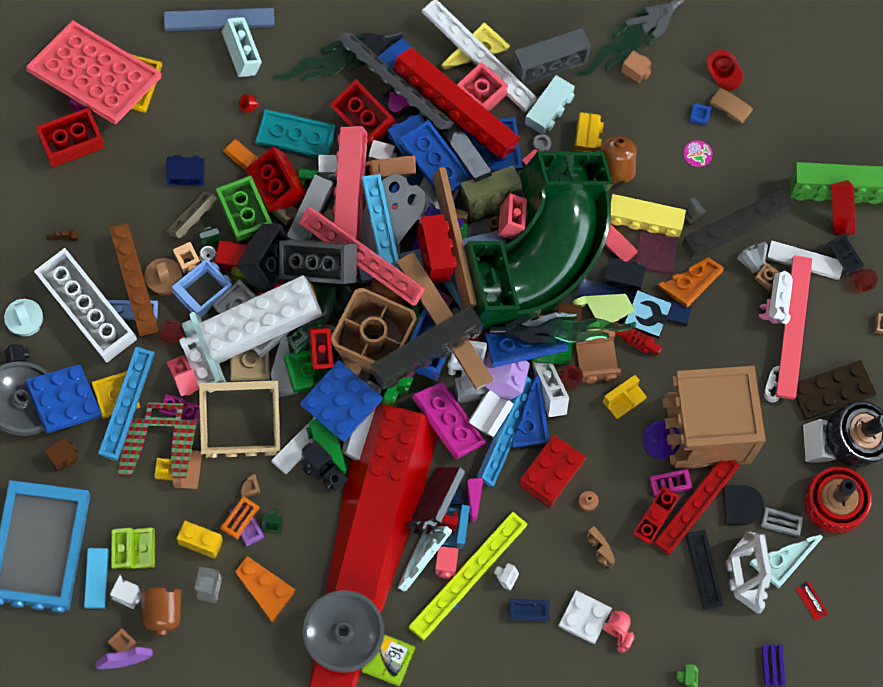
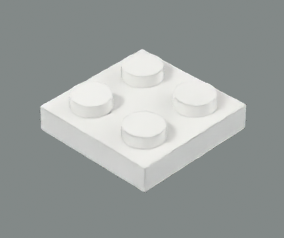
M576 590L558 627L595 644L612 608Z

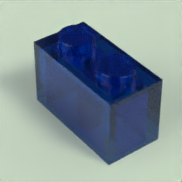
M179 155L167 157V185L205 186V158L199 156L182 157Z

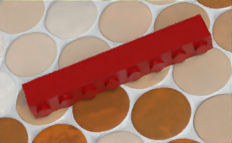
M411 47L397 56L393 70L502 160L516 149L520 140L518 135Z

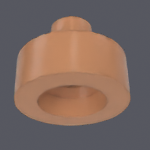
M591 491L583 492L578 501L579 507L585 512L594 511L599 503L598 496Z

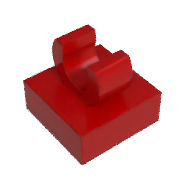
M446 511L441 523H437L436 526H447L452 530L451 533L455 534L459 520L457 518L458 512L455 511L453 516H448Z

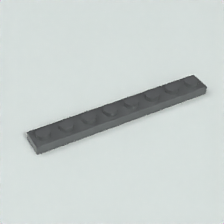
M341 33L338 39L343 42V46L348 50H352L356 54L357 59L366 62L369 65L368 68L378 73L385 83L391 84L396 93L407 98L406 101L410 105L417 107L422 116L433 121L432 124L436 128L450 129L452 127L453 121L352 33Z

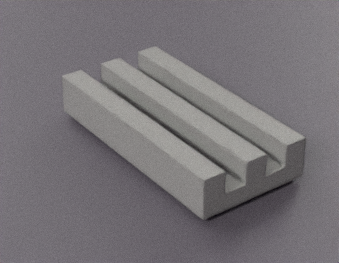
M767 507L764 508L761 528L799 537L803 517ZM768 514L797 521L798 524L787 522L781 519L768 517ZM766 521L772 522V523H776V524H779V525H783V526H787V527H791V528H795L796 530L789 529V528L782 527V526H778V525H774V524H770V523H766Z

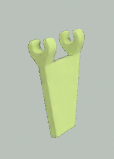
M626 294L583 296L572 302L573 305H581V308L588 304L597 322L589 325L586 328L587 331L601 330L635 311Z

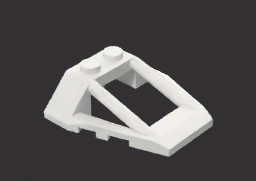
M746 532L729 555L728 560H726V570L731 575L729 587L734 592L735 598L754 612L761 613L765 608L763 599H767V592H764V590L769 588L772 575L765 535ZM755 549L759 575L744 583L739 557L751 556ZM759 584V587H758L757 590H750L751 588H753V587H755V586H757V585Z

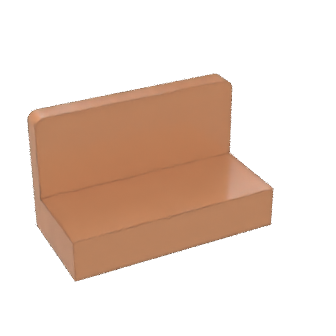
M191 451L186 479L173 478L174 488L198 489L202 461L201 451Z

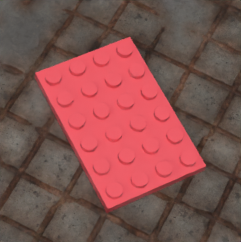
M73 20L26 66L27 72L85 107H89L90 110L115 125L161 78V72Z

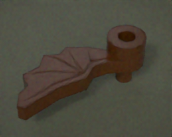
M72 228L70 233L63 231L50 233V235L46 236V240L69 238L70 241H77L78 233L75 232V228Z

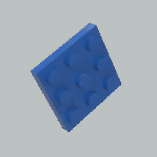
M516 117L498 119L518 135ZM461 127L492 172L514 166L516 171H522L519 142L516 149L501 160Z
M338 361L302 400L300 406L345 443L379 405L383 397L343 363Z
M80 364L25 380V385L46 434L98 419L102 416Z

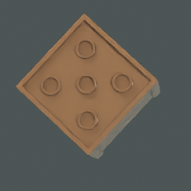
M755 366L677 371L676 376H673L672 379L673 386H678V391L668 392L665 398H662L663 408L667 409L668 418L664 419L665 427L669 428L670 435H667L668 445H671L673 450L676 445L680 444L677 452L669 456L670 465H674V470L714 467L718 461L734 460L740 465H751L766 441ZM672 428H677L680 434H676Z

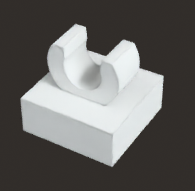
M507 563L505 569L497 566L494 574L497 575L503 588L511 591L519 572L514 565Z

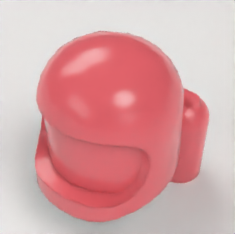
M618 610L610 614L608 622L603 625V630L618 638L617 651L624 653L625 650H629L634 640L633 632L628 633L631 623L630 617L627 613Z

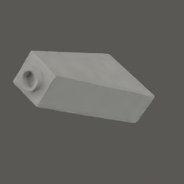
M314 175L287 234L289 239L310 240L313 233L301 226L299 222L307 207H311L323 215L334 195V188L336 187L331 181Z

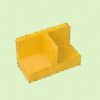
M636 375L604 397L603 403L616 419H619L647 398L638 386L640 380Z

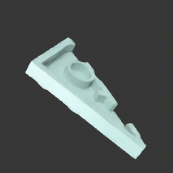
M426 526L397 588L402 591H406L451 534L452 530L447 526H435L434 533L427 535L425 534L427 531Z
M821 535L813 536L797 544L794 543L781 548L779 551L769 553L768 557L772 574L770 582L779 589L823 537ZM753 559L749 564L758 571L757 560Z

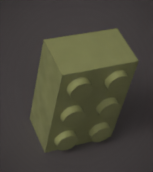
M514 166L492 172V176L476 183L473 179L461 183L462 207L464 211L469 212L468 219L470 222L481 220L493 214H499L500 205L510 193L522 197V182Z

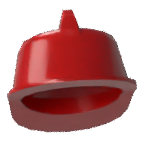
M716 50L709 55L707 67L718 86L729 91L737 89L743 81V73L735 57L726 50Z

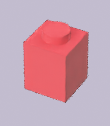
M440 546L438 549L435 574H438L439 577L451 578V576H455L458 556L457 548Z

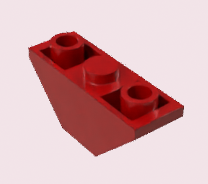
M663 486L633 535L650 545L680 496Z

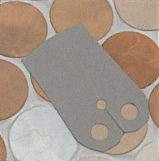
M396 173L383 179L382 184L397 247L423 212L426 197L425 192L419 186L409 185L407 178ZM392 182H398L400 185L396 193L389 191V185ZM411 194H416L419 198L417 204L409 205L407 202L408 197ZM397 203L398 208L392 209V204ZM366 205L362 212L361 243L377 254Z

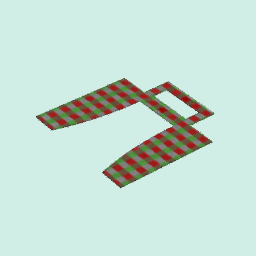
M148 402L145 419H132L122 448L117 476L132 475L143 448L148 426L174 427L171 452L172 478L186 479L197 421L181 420L184 404ZM152 408L177 409L176 418L151 417Z

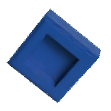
M693 103L689 122L707 126L711 107Z

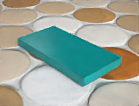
M265 109L255 143L256 145L269 148L274 146L279 150L319 159V155L330 154L337 125Z

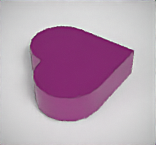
M390 92L389 112L393 115H398L402 112V109H407L410 106L406 101L407 98L398 93Z

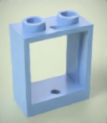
M206 258L174 284L172 291L191 313L195 312L201 318L213 308L212 304L230 289L233 283L227 275L223 276L219 272L220 268L215 262L211 263ZM208 272L223 289L200 306L185 289Z

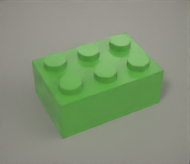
M251 176L216 188L217 199L237 244L251 241L261 224H272Z

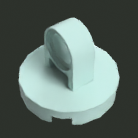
M30 299L14 301L8 306L4 315L5 324L9 331L20 337L31 336L38 332L44 320L42 309L36 302Z

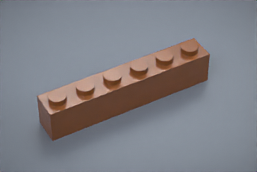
M125 223L110 227L139 335L141 337L159 332L129 225Z

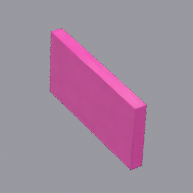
M443 381L412 396L414 402L421 412L427 416L428 422L455 460L486 444L479 431L468 422L469 417Z

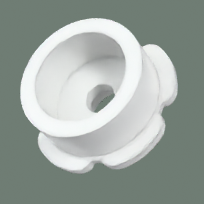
M211 246L203 247L200 250L199 256L201 262L206 258L211 263L214 262L217 254L215 248Z

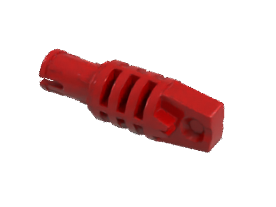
M617 321L612 328L615 330L616 335L626 339L625 342L646 354L651 352L659 355L662 346L654 342V338L635 328L629 329Z

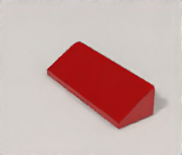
M849 180L831 184L833 234L854 235L856 234L854 187Z

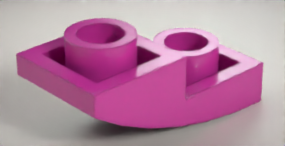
M166 394L163 403L184 404L181 420L197 421L196 426H198L200 422V405L186 402L183 398ZM159 409V412L168 417L176 418L177 409Z

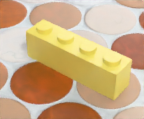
M613 194L611 198L610 223L616 226H629V228L634 230H647L652 234L661 233L667 237L675 238L680 237L686 210Z

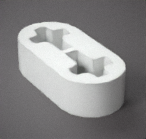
M779 366L771 370L764 389V398L769 402H777L780 399L776 397V394L774 397L771 396V392H769L773 386L777 389L776 375L774 374L779 372Z

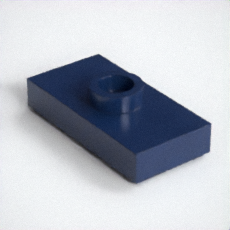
M510 599L509 620L549 622L550 601Z

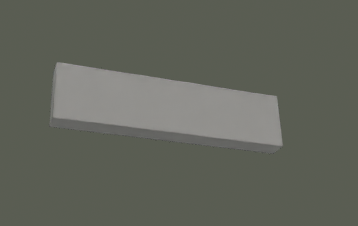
M370 380L364 381L380 395L382 390L380 386ZM375 409L345 441L342 449L343 454L354 460L360 459Z

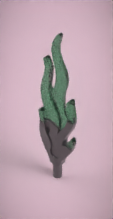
M674 0L670 4L667 2L666 4L649 6L637 12L638 17L623 22L613 32L612 38H616L625 29L626 32L616 41L602 47L591 66L578 72V76H585L595 72L609 55L622 50L621 53L608 60L605 66V71H608L612 65L627 59L633 51L636 52L647 33L655 29L646 41V46H649L653 40L665 32L674 9L682 4L684 0Z

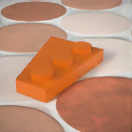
M708 257L689 267L688 271L672 276V279L665 283L664 281L659 283L658 289L688 308L723 272V266Z

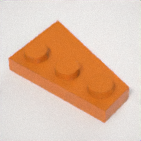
M248 556L235 572L272 623L296 592V589Z

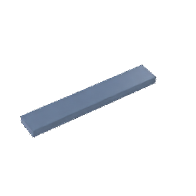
M274 8L164 12L165 31L223 29L227 19L242 17L245 18L248 28L275 27Z

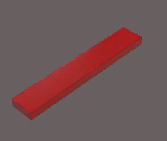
M734 460L718 461L655 540L654 544L667 555H670L740 467V464Z

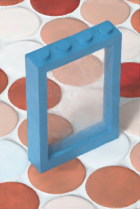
M9 481L0 526V605H3L5 602L12 603V606L19 608L24 607V605L32 606L31 608L36 610L51 608L53 612L58 613L70 610L90 501L88 490Z

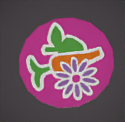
M692 141L684 149V158L692 166L703 167L712 160V149L704 141Z

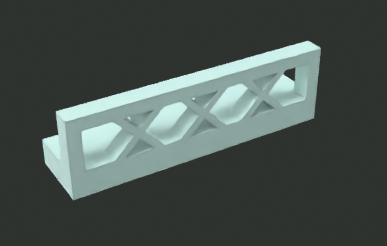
M195 312L190 313L191 320L182 323L186 337L192 336L191 334L194 332L197 333L215 378L213 383L226 382L220 365L209 353L199 327V323L202 322L201 318ZM195 343L190 345L191 349L197 347Z

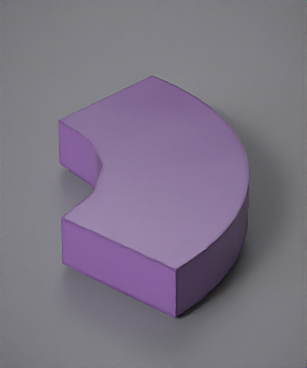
M134 647L120 653H107L95 662L96 669H112L139 663L153 656L152 649Z

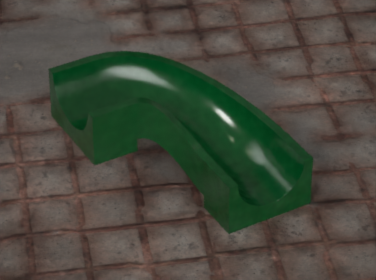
M537 151L519 174L528 207L525 230L506 245L503 244V241H468L465 244L464 249L477 301L466 323L467 331H490V327L506 326V323H511L527 315L530 317L546 316L558 307V304H561L590 272L605 245L611 220V202L608 190L612 187L613 182L604 152Z

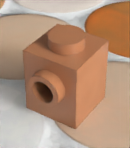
M633 51L623 63L621 72L637 83H640L643 78L646 80L650 75L651 61L646 56Z

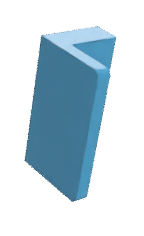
M462 505V509L448 507L447 515L453 516L454 512L457 511V518L459 520L455 534L451 533L441 546L464 549L470 506Z

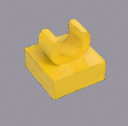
M157 458L155 479L173 480L171 459Z

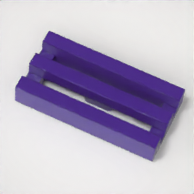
M762 645L764 686H784L786 682L783 645ZM767 650H770L773 681H769ZM775 650L778 651L780 681H777Z

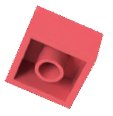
M482 62L457 84L488 111L493 109L507 95L508 85Z

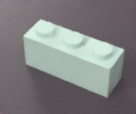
M245 18L227 19L222 34L238 76L256 75L262 62Z
M556 75L526 115L525 125L540 134H545L547 130L550 131L555 124V118L563 114L566 103L570 104L573 100L575 86Z

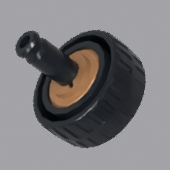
M858 400L842 406L831 415L826 427V439L831 452L838 460L848 466L860 468L874 464L883 458V410L868 401Z

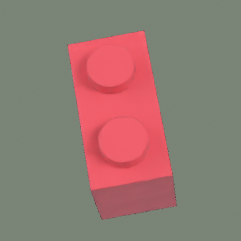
M510 193L500 205L498 236L514 240L525 230L527 199Z

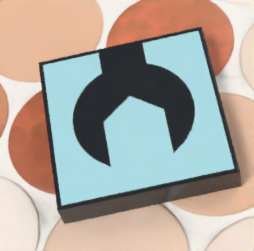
M637 289L632 301L635 311L627 315L624 326L635 328L642 333L659 339L673 303Z

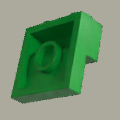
M310 350L285 354L283 357L293 393L306 390L311 392L328 373L327 368L313 369L311 367Z
M398 364L381 405L394 406L397 397L401 398L403 392L407 394L414 378L411 376L413 371L411 366Z

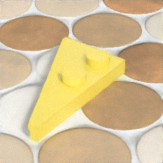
M483 23L473 33L493 55L507 51L510 47L486 23ZM458 48L441 67L446 70L472 61Z

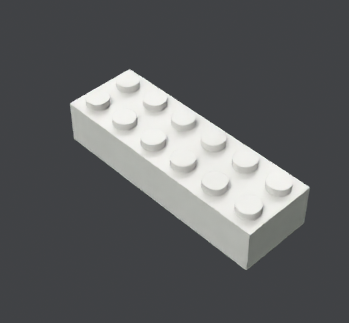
M65 248L34 271L106 363L137 340L132 330Z
M303 275L199 323V327L211 357L219 364L323 316L309 281Z

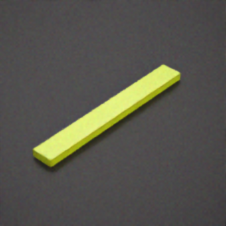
M512 512L408 628L424 641L528 524Z

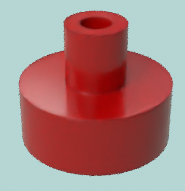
M243 94L240 97L239 108L242 112L251 113L258 107V101L255 100L252 94Z

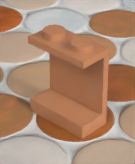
M614 329L576 332L575 345L581 382L589 384L596 383L598 380L611 382L619 378L621 369H618Z

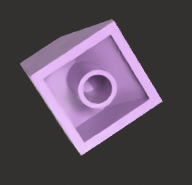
M487 351L484 365L493 377V381L484 387L509 401L522 394L530 363L525 360L493 368L489 351Z

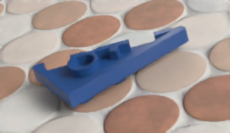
M540 376L533 379L512 442V448L544 445L549 442Z

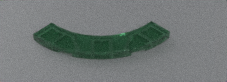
M315 282L317 290L316 300L323 316L302 325L293 335L287 338L296 354H299L309 345L308 328L325 327L336 301V283Z

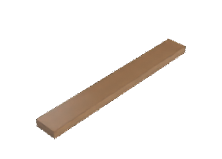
M439 168L433 175V182L440 213L444 214L445 221L449 223V232L447 233L448 238H451L453 242L452 256H455L457 261L454 274L463 312H470L477 304L447 171L446 168Z
M412 252L397 260L396 264L401 272L425 288L419 300L475 389L478 390L491 383L493 377L415 254Z

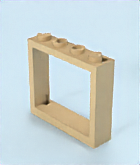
M278 381L199 383L201 454H206V458L218 457L220 453H225L226 457H237V453H245V456H257V452H265V456L277 455V451H281ZM273 389L274 445L208 447L206 391Z

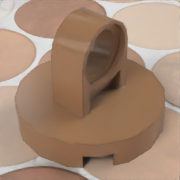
M159 258L152 261L146 267L144 273L145 284L151 292L158 293L160 296L172 294V286L183 278L182 270L178 263L168 258Z

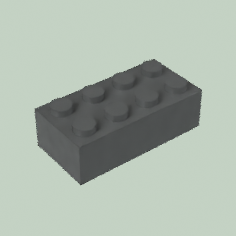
M583 28L571 29L565 34L554 35L548 40H539L533 45L519 47L514 52L512 69L516 77L526 85L586 64L591 45Z
M295 239L280 241L279 279L294 280L304 275L308 281L337 284L356 282L357 244Z

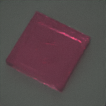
M641 232L636 262L646 266L645 270L673 275L678 238Z

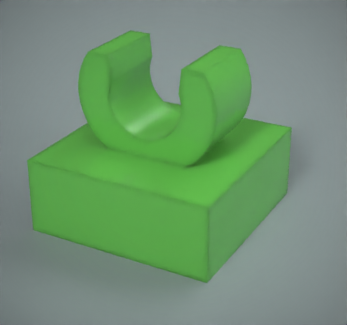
M686 665V671H677V680L685 682L687 687H698V668L695 665Z

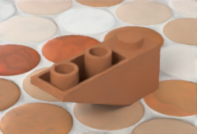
M414 155L371 160L366 162L365 176L380 174L381 180L396 173L403 177L416 174V159Z

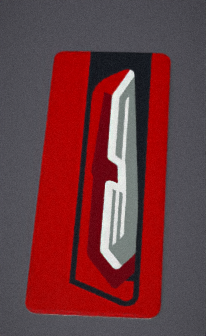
M806 582L796 588L815 621L828 615L826 608L810 582Z

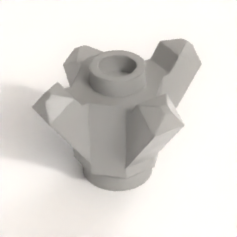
M765 242L755 243L744 248L745 250L738 254L737 259L748 270H751L752 274L759 272L766 263L768 244Z

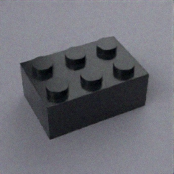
M261 224L237 263L253 291L268 292L273 290L279 280L280 241L289 240L281 224Z

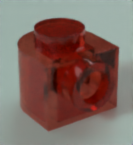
M861 269L854 273L855 276L852 279L859 293L875 288L878 281L875 271H872V269Z
M166 320L159 340L175 345L176 342L180 343L179 339L183 336V332H181L182 323L176 320Z
M565 365L564 370L559 372V378L564 388L575 389L580 386L583 372L579 367Z

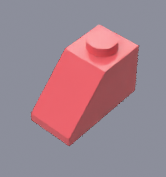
M184 355L166 362L181 396H188L199 390L193 370Z

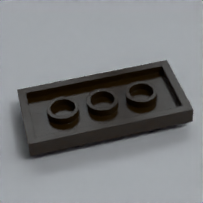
M859 360L798 381L796 401L806 421L837 410L848 403L874 397L877 393L862 361Z

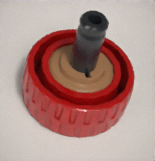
M837 466L822 470L810 481L804 495V508L810 521L822 531L831 534L848 533L856 529L866 519L871 509L872 496L868 483L856 471L847 467Z

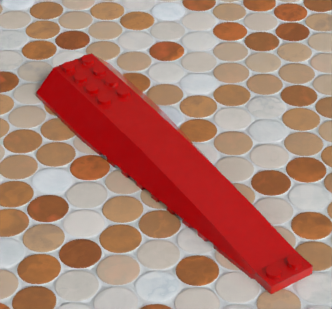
M378 405L376 407L360 459L354 460L351 458L346 476L348 480L345 482L325 595L336 591H353L367 597L375 604L379 612H382L411 530L407 529L406 525L409 521L414 520L412 516L424 492L438 434L424 414L388 405ZM313 660L309 687H356L362 668L353 672L339 673L330 671Z

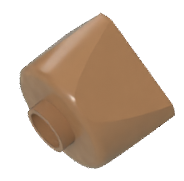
M359 288L354 291L331 336V341L341 358L361 366L363 374H384L394 369L400 363L410 341L417 317L414 310L365 288ZM368 336H375L378 339H369Z

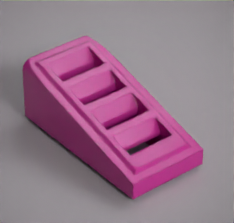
M688 469L650 477L653 496H657L660 492L657 485L658 480L661 481L662 487H666L664 479H668L670 486L668 489L674 493L693 490ZM684 476L685 485L681 484L680 477ZM672 478H676L677 487H674Z
M483 478L468 479L466 483L471 523L475 522L478 516Z

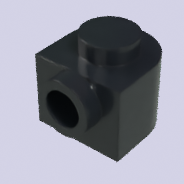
M12 344L4 351L6 363L27 362V358H30L28 347H23L22 344Z
M336 465L322 476V484L329 491L331 489L336 491L348 480Z

